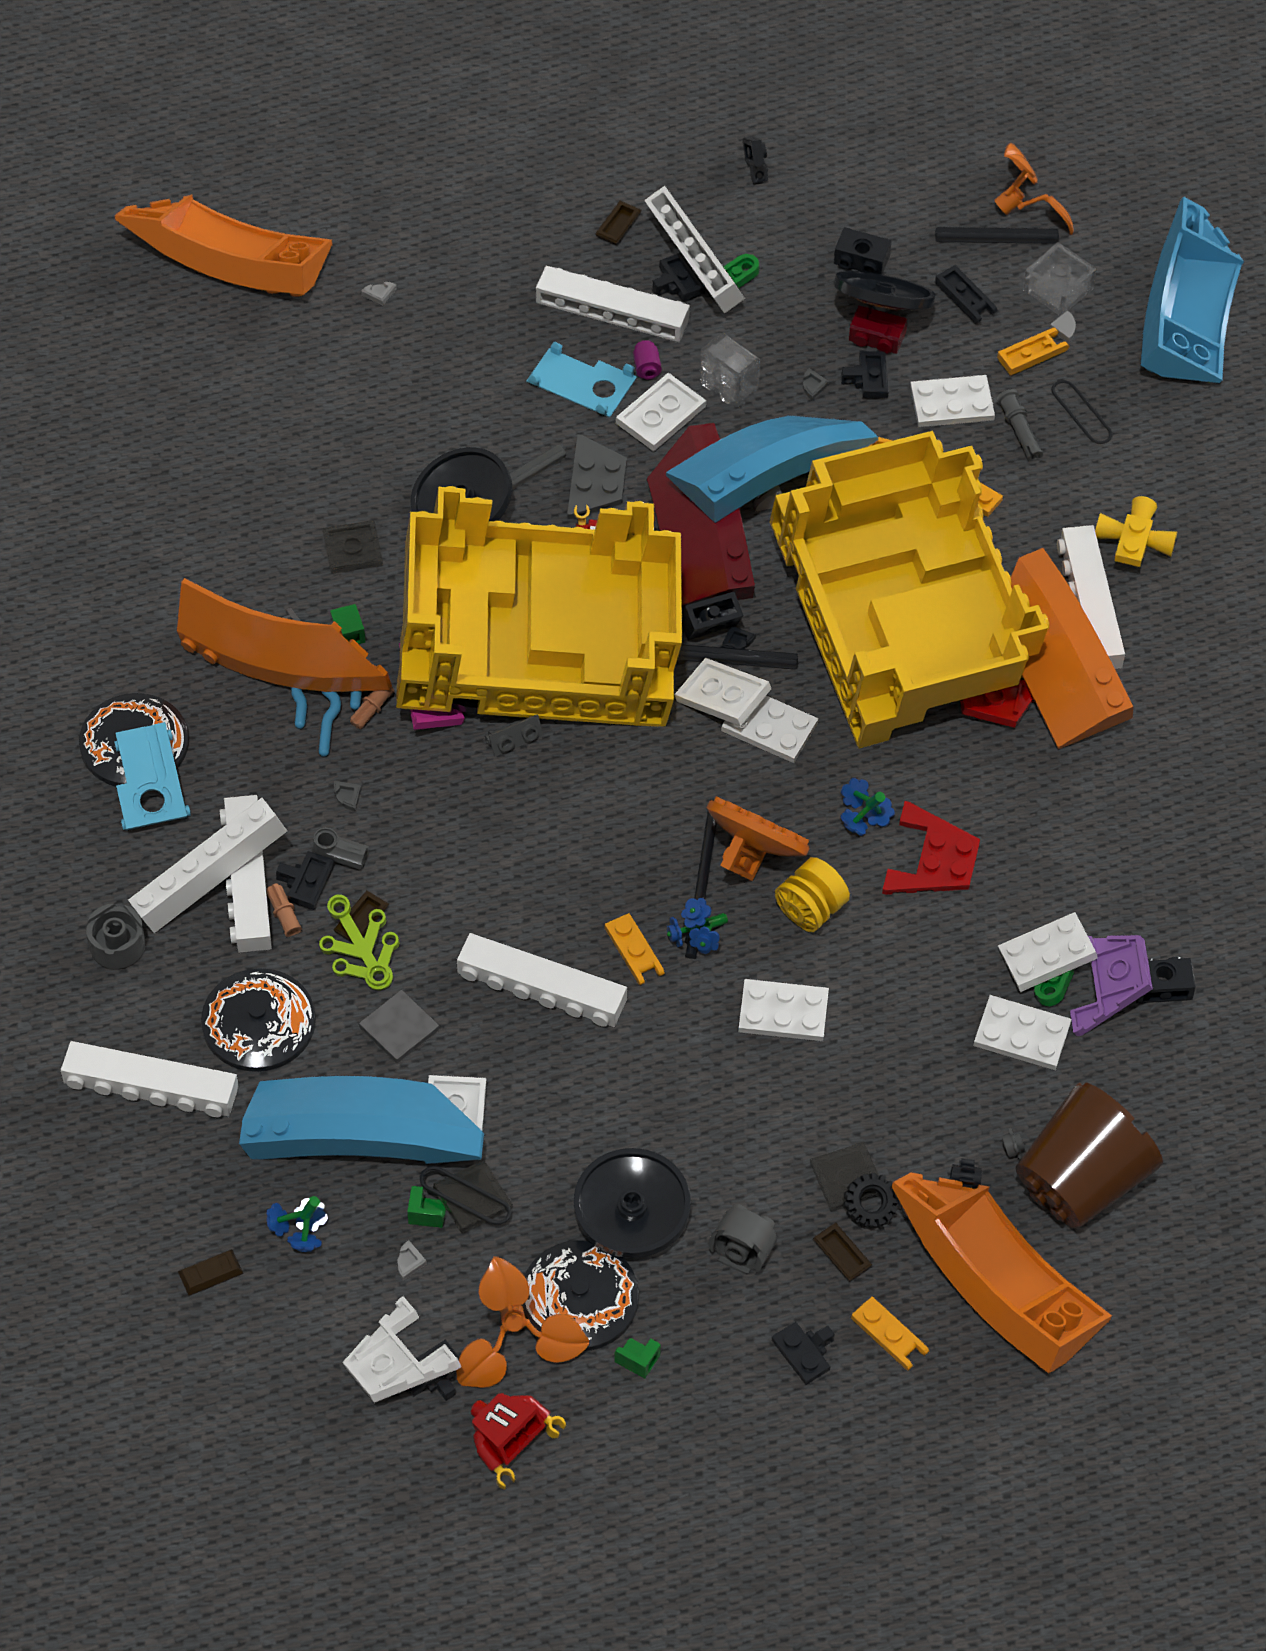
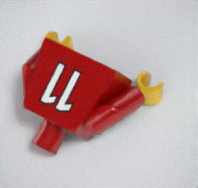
M501 1393L497 1394L488 1404L479 1400L471 1408V1415L475 1417L472 1420V1425L476 1431L473 1439L477 1453L489 1470L495 1471L497 1474V1485L502 1489H506V1486L500 1480L501 1476L508 1475L513 1482L515 1480L513 1471L503 1468L501 1466L502 1463L508 1465L546 1425V1433L551 1438H558L560 1435L552 1425H559L562 1429L566 1426L565 1420L562 1417H551L549 1415L550 1411L529 1395L508 1396Z

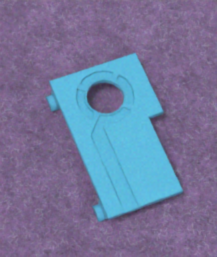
M553 342L551 349H548L526 382L610 418L637 379V376H634L635 367L625 364L623 370H620L602 361H598L595 367H592L562 354L563 346ZM608 381L614 385L615 392L610 397L601 398L594 394L593 386L597 382Z
M163 722L147 727L116 732L117 741H114L116 752L120 751L127 782L126 784L116 786L123 819H121L123 830L191 816L189 805L185 806L170 744V740H173L171 729L167 730L166 723ZM155 790L163 795L165 803L159 811L148 812L142 808L140 799L145 792Z

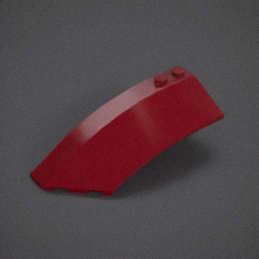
M715 423L689 426L647 478L659 531L668 530L681 533L682 608L689 604L735 592L737 600L753 598L755 589L739 508L715 523L666 476L667 471L720 440Z

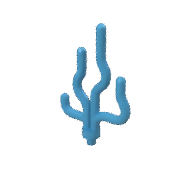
M291 687V694L296 702L295 726L298 729H302L306 723L307 699L302 689ZM321 691L330 701V707L323 715L319 742V754L325 757L329 754L332 723L340 712L341 699L337 692ZM351 691L350 707L353 710H357L361 706L362 691Z

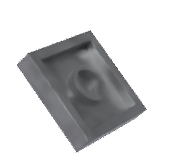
M402 990L359 1023V1028L397 1064L440 1030L439 1025Z

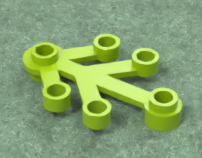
M344 895L332 896L327 904L329 914L333 918L340 920L353 944L335 940L332 936H324L319 942L320 949L326 955L337 952L360 958L366 965V967L348 964L347 960L339 958L332 965L334 974L339 977L350 975L365 979L366 984L373 990L379 991L388 988L393 980V973L389 967V962L393 951L399 947L397 934L387 932L383 935V948L378 961H376L372 954L379 930L386 924L385 913L380 909L370 912V923L365 938H363L349 914L351 906L348 898ZM338 906L345 907L341 913L335 912V909ZM380 915L382 916V920L380 922H374V916ZM394 938L396 941L394 944L388 945L386 940ZM326 942L333 943V946L329 949L323 947ZM343 964L346 966L344 971L336 970L338 965ZM377 974L384 975L381 981L374 980V977Z

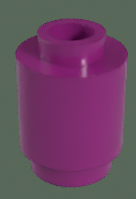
M648 340L637 343L633 351L636 373L640 378L653 379L662 371L658 348L652 341Z

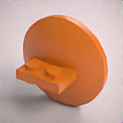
M717 796L714 801L708 802L707 811L726 832L733 836L730 846L723 853V861L720 866L753 881L766 853L790 857L807 856L810 849L808 839Z

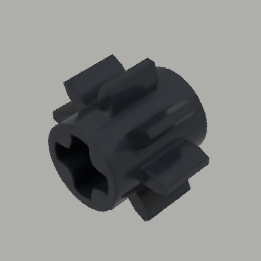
M961 1158L959 1165L952 1164L949 1179L961 1181L963 1187L976 1189L981 1183L982 1168L974 1167L975 1160Z

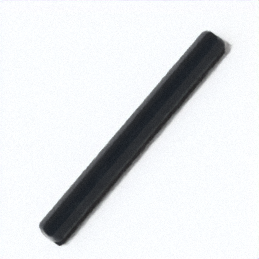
M936 227L935 240L937 242L1058 243L1059 230L1056 228Z
M681 644L677 660L699 662L707 658L724 664L796 669L798 666V654L684 644Z

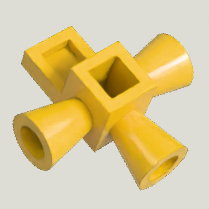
M1144 496L1135 497L1132 500L1131 515L1127 514L1124 524L1100 513L1095 530L1097 539H1120L1114 561L1140 567L1147 546L1169 557L1172 556L1177 532L1151 530L1153 523L1151 518L1157 510V504L1151 498Z

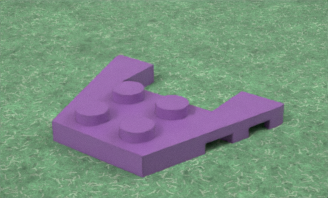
M1140 935L1107 936V938L1088 936L1098 959L1091 961L1097 1002L1070 1010L1073 1033L1076 1036L1084 1035L1153 989L1145 940Z

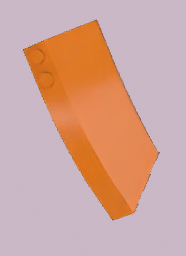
M193 195L183 196V199L176 203H171L170 199L150 202V207L137 208L136 205L126 206L115 215V220L164 255L183 265L223 281L266 290L271 294L284 292L290 293L291 296H303L314 286L332 246L331 239L284 234L237 221L193 200Z
M1044 548L1019 557L1011 575V588L1013 589L1014 585L1019 584L1022 593H1025L1029 599V607L1039 605L1042 614H1046L1049 621V629L1045 635L1039 654L1029 656L1022 677L1057 748L1061 749L1132 719L1133 705L1086 613Z
M186 578L182 580L177 633L185 650L191 653L194 651L198 652L208 662L212 664L218 663L228 669L255 679L298 689L343 692L390 690L392 687L388 672L381 665L375 666L366 659L368 653L354 639H351L350 642L343 637L342 628L335 621L328 625L276 617L226 600Z
M912 1172L892 1183L891 1187L923 1245L953 1286L990 1326L1046 1372L1050 1373L1067 1363L1110 1321L1112 1317L1110 1313L1069 1283L1024 1239L988 1192L989 1186L978 1185L976 1189L963 1187L961 1181L939 1178L938 1182L924 1180L923 1174Z

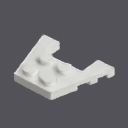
M403 1296L395 1303L397 1308L390 1316L385 1314L379 1321L381 1326L371 1337L366 1335L343 1361L347 1371L374 1403L462 1367L458 1359L445 1344L418 1362L395 1334L419 1318L416 1310Z

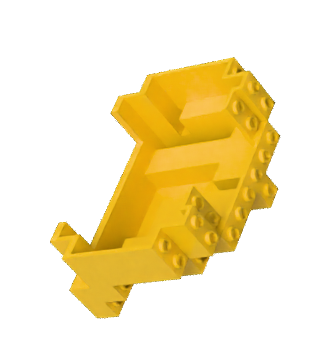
M933 431L813 460L806 487L776 495L773 504L770 525L786 565H795L799 575L796 586L797 594L858 749L888 741L892 730L895 728L923 721L928 708L1018 685L1029 656L1039 654L1049 629L1048 618L1046 614H1042L1039 605L1029 607V599L1025 593H1022L1019 584L1014 585L1013 589L1011 588L1010 575L1008 571H1004L1001 564V553L993 545L991 529L983 521V510L981 505L978 504L979 497L982 494V487L978 480L980 471L983 468L981 457L975 454L972 446L943 453L942 443L940 440H936Z
M448 486L438 487L434 513L426 511L410 512L405 541L403 626L400 637V665L397 677L396 708L450 712L453 698L478 700L477 714L529 718L538 714L540 719L636 726H666L674 701V668L682 644L681 533L668 530L654 531V504L635 501L627 502L625 510L600 508L595 530L582 527L568 528L556 525L543 526L531 525L529 523L489 521L492 500L479 497L465 498V489Z

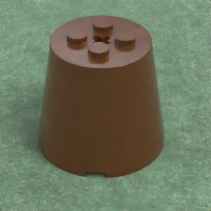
M1079 1082L1018 1162L1016 1172L1037 1204L1042 1207L1045 1206L1059 1221L1078 1229L1156 1172L1163 1165V1158L1151 1136L1147 1132L1141 1134L1131 1123L1135 1118L1121 1104L1098 1087L1087 1082L1081 1085Z

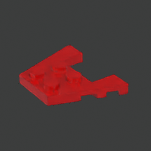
M1020 679L1018 685L962 699L960 704L962 714L1015 728L1034 699L1025 681Z
M905 801L899 826L927 831L917 874L888 869L882 894L889 895L894 892L917 893V891L933 890L934 892L968 890L980 839L911 802Z

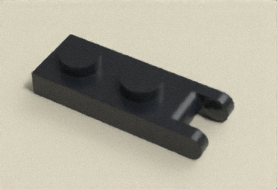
M956 265L936 275L935 283L974 323L977 324L982 321L979 312L984 309L990 314L997 312L996 305Z

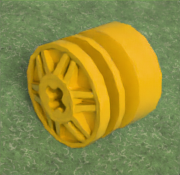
M810 857L795 871L794 876L788 877L775 889V898L783 913L807 932L818 930L830 918V914L837 912L849 901L850 897L848 887L838 872L825 861Z

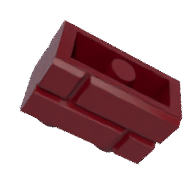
M858 305L850 325L849 341L854 342L857 346H869L885 353L897 354L906 334L907 318Z

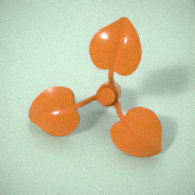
M1013 143L1008 144L1004 157L1010 158L1022 172L1014 183L995 199L998 207L1008 215L1016 207L1021 210L1025 206L1044 200L1061 215L1068 225L1070 235H1072L1073 223L1071 217L1053 196L1044 194L1022 202L1025 196L1019 189V186L1027 177L1033 184H1036L1037 178L1022 152Z
M493 1257L480 1281L479 1297L486 1307L491 1310L500 1311L502 1320L500 1333L494 1348L485 1339L475 1340L464 1348L458 1360L462 1367L456 1370L457 1381L462 1386L480 1388L490 1387L501 1381L506 1373L507 1363L505 1357L498 1353L501 1348L507 1330L517 1332L524 1326L527 1327L535 1336L540 1337L535 1346L537 1354L550 1362H564L577 1357L589 1345V1338L575 1319L564 1314H555L546 1318L541 1325V1332L538 1331L531 1324L530 1320L525 1318L522 1304L527 1301L529 1296L527 1279L511 1263L499 1257Z

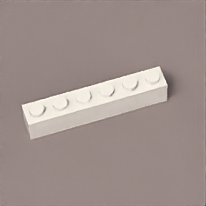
M665 186L644 200L724 313L745 299Z
M546 266L536 286V303L680 342L689 322L690 305L611 284L607 281H600L585 275L571 273L560 268Z
M1094 525L1062 528L1061 539H1057V551L1059 555L1064 557L1062 561L1063 576H1068L1069 582L1067 583L1091 622L1114 668H1122L1125 652Z
M257 795L224 798L225 809H220L221 826L228 824L258 801ZM262 850L232 873L231 879H226L227 896H233V903H228L229 920L235 919V926L230 927L231 944L237 943L238 953L272 949Z
M260 798L128 899V901L153 933H155L281 837L287 830L264 799Z
M472 933L469 934L457 959V972L466 980H479L487 983L492 989L511 991L518 998L537 1000L544 1007L563 1009L570 1016H583L592 1019L599 1026L609 1025L615 1027L627 1001L626 986Z
M70 1041L61 1068L63 1083H66L73 1089L86 1087L94 1089L102 1095L115 1093L132 1101L140 1098L149 1100L157 1106L175 1105L180 1110L186 1112L193 1110L204 1111L211 1117L230 1116L238 1090L237 1074Z

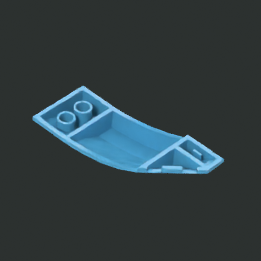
M1185 197L1179 203L1163 246L1151 287L1143 330L1141 366L1162 377L1220 383L1223 378L1224 343L1229 311L1237 279L1244 261L1239 254H1235L1229 249L1228 245L1230 242L1220 228L1216 227L1214 229L1208 220L1210 215L1206 209Z
M785 416L748 426L724 437L667 471L666 476L716 523L762 493L796 476L809 472L813 460L868 447L878 440V436L861 421Z
M324 1076L260 1081L244 1114L239 1144L250 1159L259 1160L298 1156L353 1155L421 1160L428 1164L482 1159L484 1133L431 1083L371 1076Z

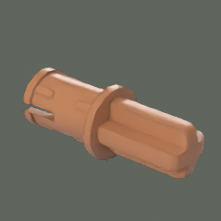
M393 687L390 690L373 691L368 697L365 696L362 699L363 704L352 715L350 719L351 724L358 729H362L375 713L381 711L380 707L394 693Z
M275 883L268 887L266 892L274 908L273 915L279 919L285 936L290 937L300 933L302 927L293 911L295 907L293 903H289L282 886Z

